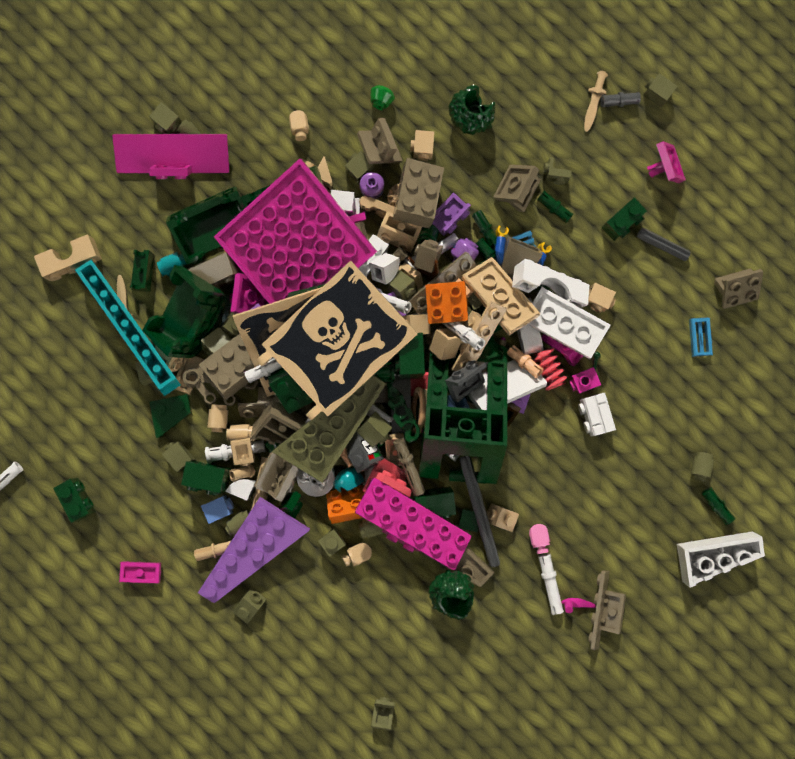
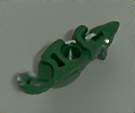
M387 382L388 405L394 411L393 418L397 425L405 431V440L409 443L415 442L419 438L420 430L415 423L414 414L408 408L403 394L390 382ZM414 426H415V427H416V434H415L414 437H412V436H411V433H412V430H413V428H414Z

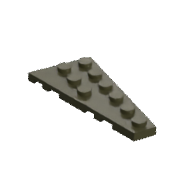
M373 375L329 416L324 412H320L314 419L308 421L272 452L323 483L383 390L386 382Z

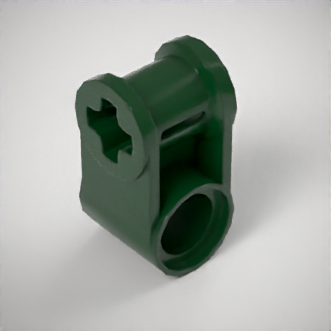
M387 362L374 375L385 382H394L395 362Z

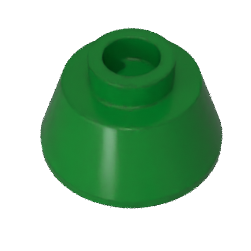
M376 85L370 90V101L373 107L378 110L388 108L395 99L394 93L387 87Z

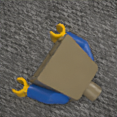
M499 225L496 229V235L498 236L495 245L496 261L512 281L514 267L524 259L532 260L534 263L542 266L544 265L547 257L546 253L552 250L551 246H547L545 250L543 247L545 242L539 244L537 248L509 236L505 238L509 229L506 227L505 233H501Z

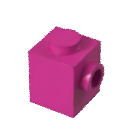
M594 367L572 375V380L569 381L573 392L577 391V394L601 385Z

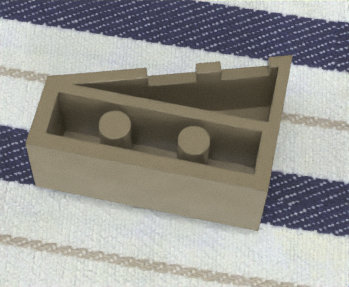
M227 252L188 269L218 289L234 283L235 274H244Z
M273 399L253 424L250 439L256 440L259 438L269 441V444H281L305 425L307 418L295 411L289 414L281 403Z

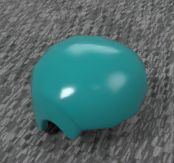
M354 467L342 469L336 475L333 483L335 489L342 492L341 488H344L346 491L352 490L362 484L365 479L361 473H357Z

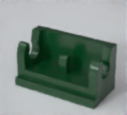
M134 250L130 288L135 291L151 292L154 254L149 250H144V252Z

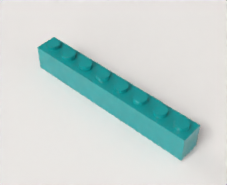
M92 259L75 269L161 393L166 396L179 387L180 383Z

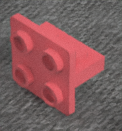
M385 458L374 466L362 490L365 493L371 480L376 478L407 497H410L412 494V490L406 487L408 483L404 482L406 479L405 471Z

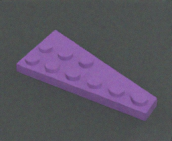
M260 497L198 591V594L213 603L217 602L306 534L310 528Z

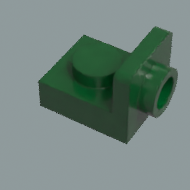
M297 491L288 493L279 509L295 519L303 506V503L299 501L301 494Z

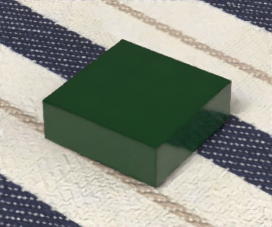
M462 509L458 528L478 532L474 511Z

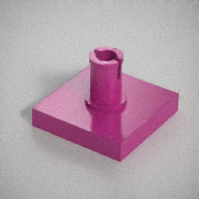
M664 141L656 144L662 161L647 166L648 171L650 170L649 175L654 177L662 172H666L669 181L676 183L686 181L674 145Z
M242 273L235 274L233 293L230 295L232 297L230 298L232 303L231 312L236 314L250 310L258 303L260 306L266 305V299L247 276Z

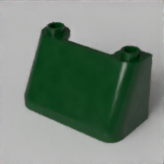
M237 187L229 188L167 217L166 224L187 264H197L203 260L202 257L205 253L221 247L214 236L245 209Z
M174 265L169 279L177 287L163 315L150 317L142 331L167 357L193 358L200 353L202 349L201 340L210 334L226 303L227 297L221 290L188 269Z

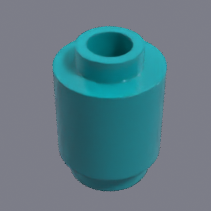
M178 252L165 256L157 262L162 276H170L174 265L185 268L187 264L183 255H179Z

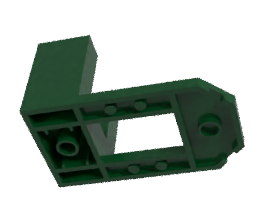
M491 336L477 360L485 362L487 367L486 410L447 406L448 387L445 380L448 379L449 364L455 363L461 351L458 350L456 358L446 360L438 359L430 351L419 477L438 479L442 455L452 454L478 457L477 482L497 484L507 449V348L502 344H497L494 341V337Z

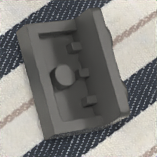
M469 361L465 367L453 372L452 376L445 380L453 401L459 402L485 382L481 371L486 368L485 362Z

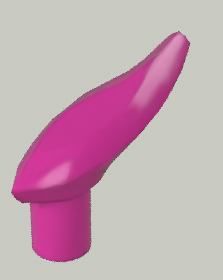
M567 598L561 601L565 605L567 613H572L573 607L596 609L595 604L580 598Z

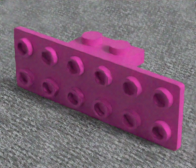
M114 134L112 136L117 173H149L150 176H156V179H167V176H175V179H186V176H189L191 173L230 172L227 134Z
M376 478L371 480L355 510L357 515L383 529L382 532L387 535L386 538L394 543H397V541L402 543V548L411 553L413 551L422 552L451 570L456 569L471 539L470 534Z

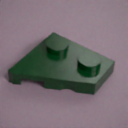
M189 394L149 402L156 438H161L168 430L174 428L181 420L192 414Z

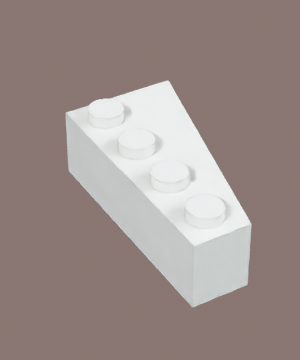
M753 531L677 544L682 582L690 588L703 580L712 579L717 574L726 573L736 566L745 565L765 556L762 536Z

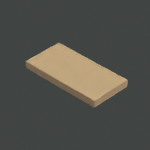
M493 257L466 272L461 277L485 308L490 301L507 308L499 325L509 336L540 315V312L523 292L512 287V279Z

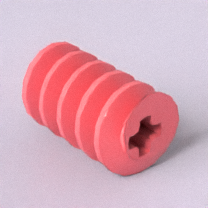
M555 348L535 354L537 357L533 360L535 363L540 362L539 366L544 369L541 375L543 377L546 376L545 380L547 384L549 383L545 388L546 391L566 384L563 381L567 379V376H560L564 369H557L561 362H554L558 355H551Z

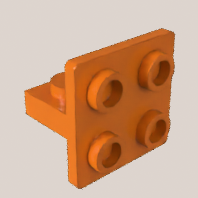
M464 281L427 284L425 286L429 324L468 321V298L466 297Z
M359 485L349 491L343 488L341 489L342 492L335 489L326 494L328 518L331 520V524L363 518L357 515L355 510L364 495L362 491L364 485Z

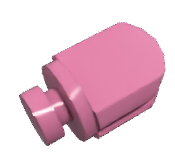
M542 524L532 526L529 530L531 545L533 548L538 547V550H536L537 554L549 552L548 548H546L547 545H550L548 529Z

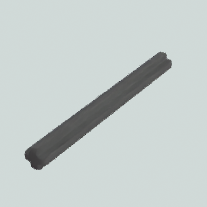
M462 456L459 460L489 566L496 567L500 565V560L470 456Z

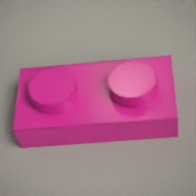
M120 562L119 582L160 583L161 563Z

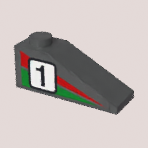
M357 432L354 433L346 446L348 458L357 473L372 468L384 459L377 445L372 448Z

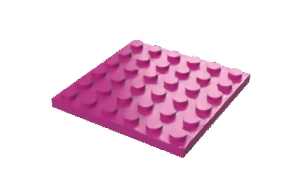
M298 159L214 236L269 304L288 298V293L326 284L350 261L359 269L377 253V250L302 159Z

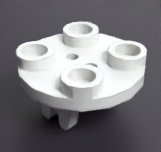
M332 468L322 483L299 469L296 477L298 486L307 495L314 497L323 496L334 486L335 470Z

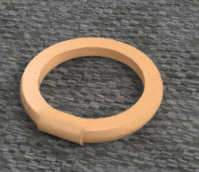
M417 387L413 393L411 410L416 420L415 423L418 425L421 433L425 420V395L423 389ZM418 396H419L420 408H419V417H418V422H417V420H416V405H417V399H418ZM414 426V428H413V430H412L413 433H416V427H415V426Z

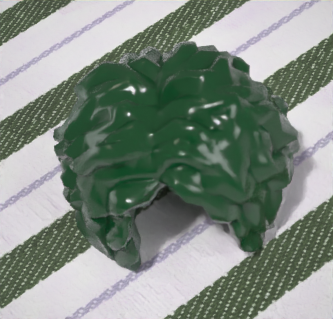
M472 84L467 86L466 89L455 93L449 104L451 121L456 127H459L463 134L475 135V133L485 132V130L492 128V123L495 119V102H492L490 105H482L478 85Z
M446 569L445 573L435 577V580L431 582L428 593L430 594L429 598L432 601L433 609H436L443 615H447L449 618L465 619L473 605L474 591L472 589L474 584L471 583L469 575L463 574L460 571L452 572Z

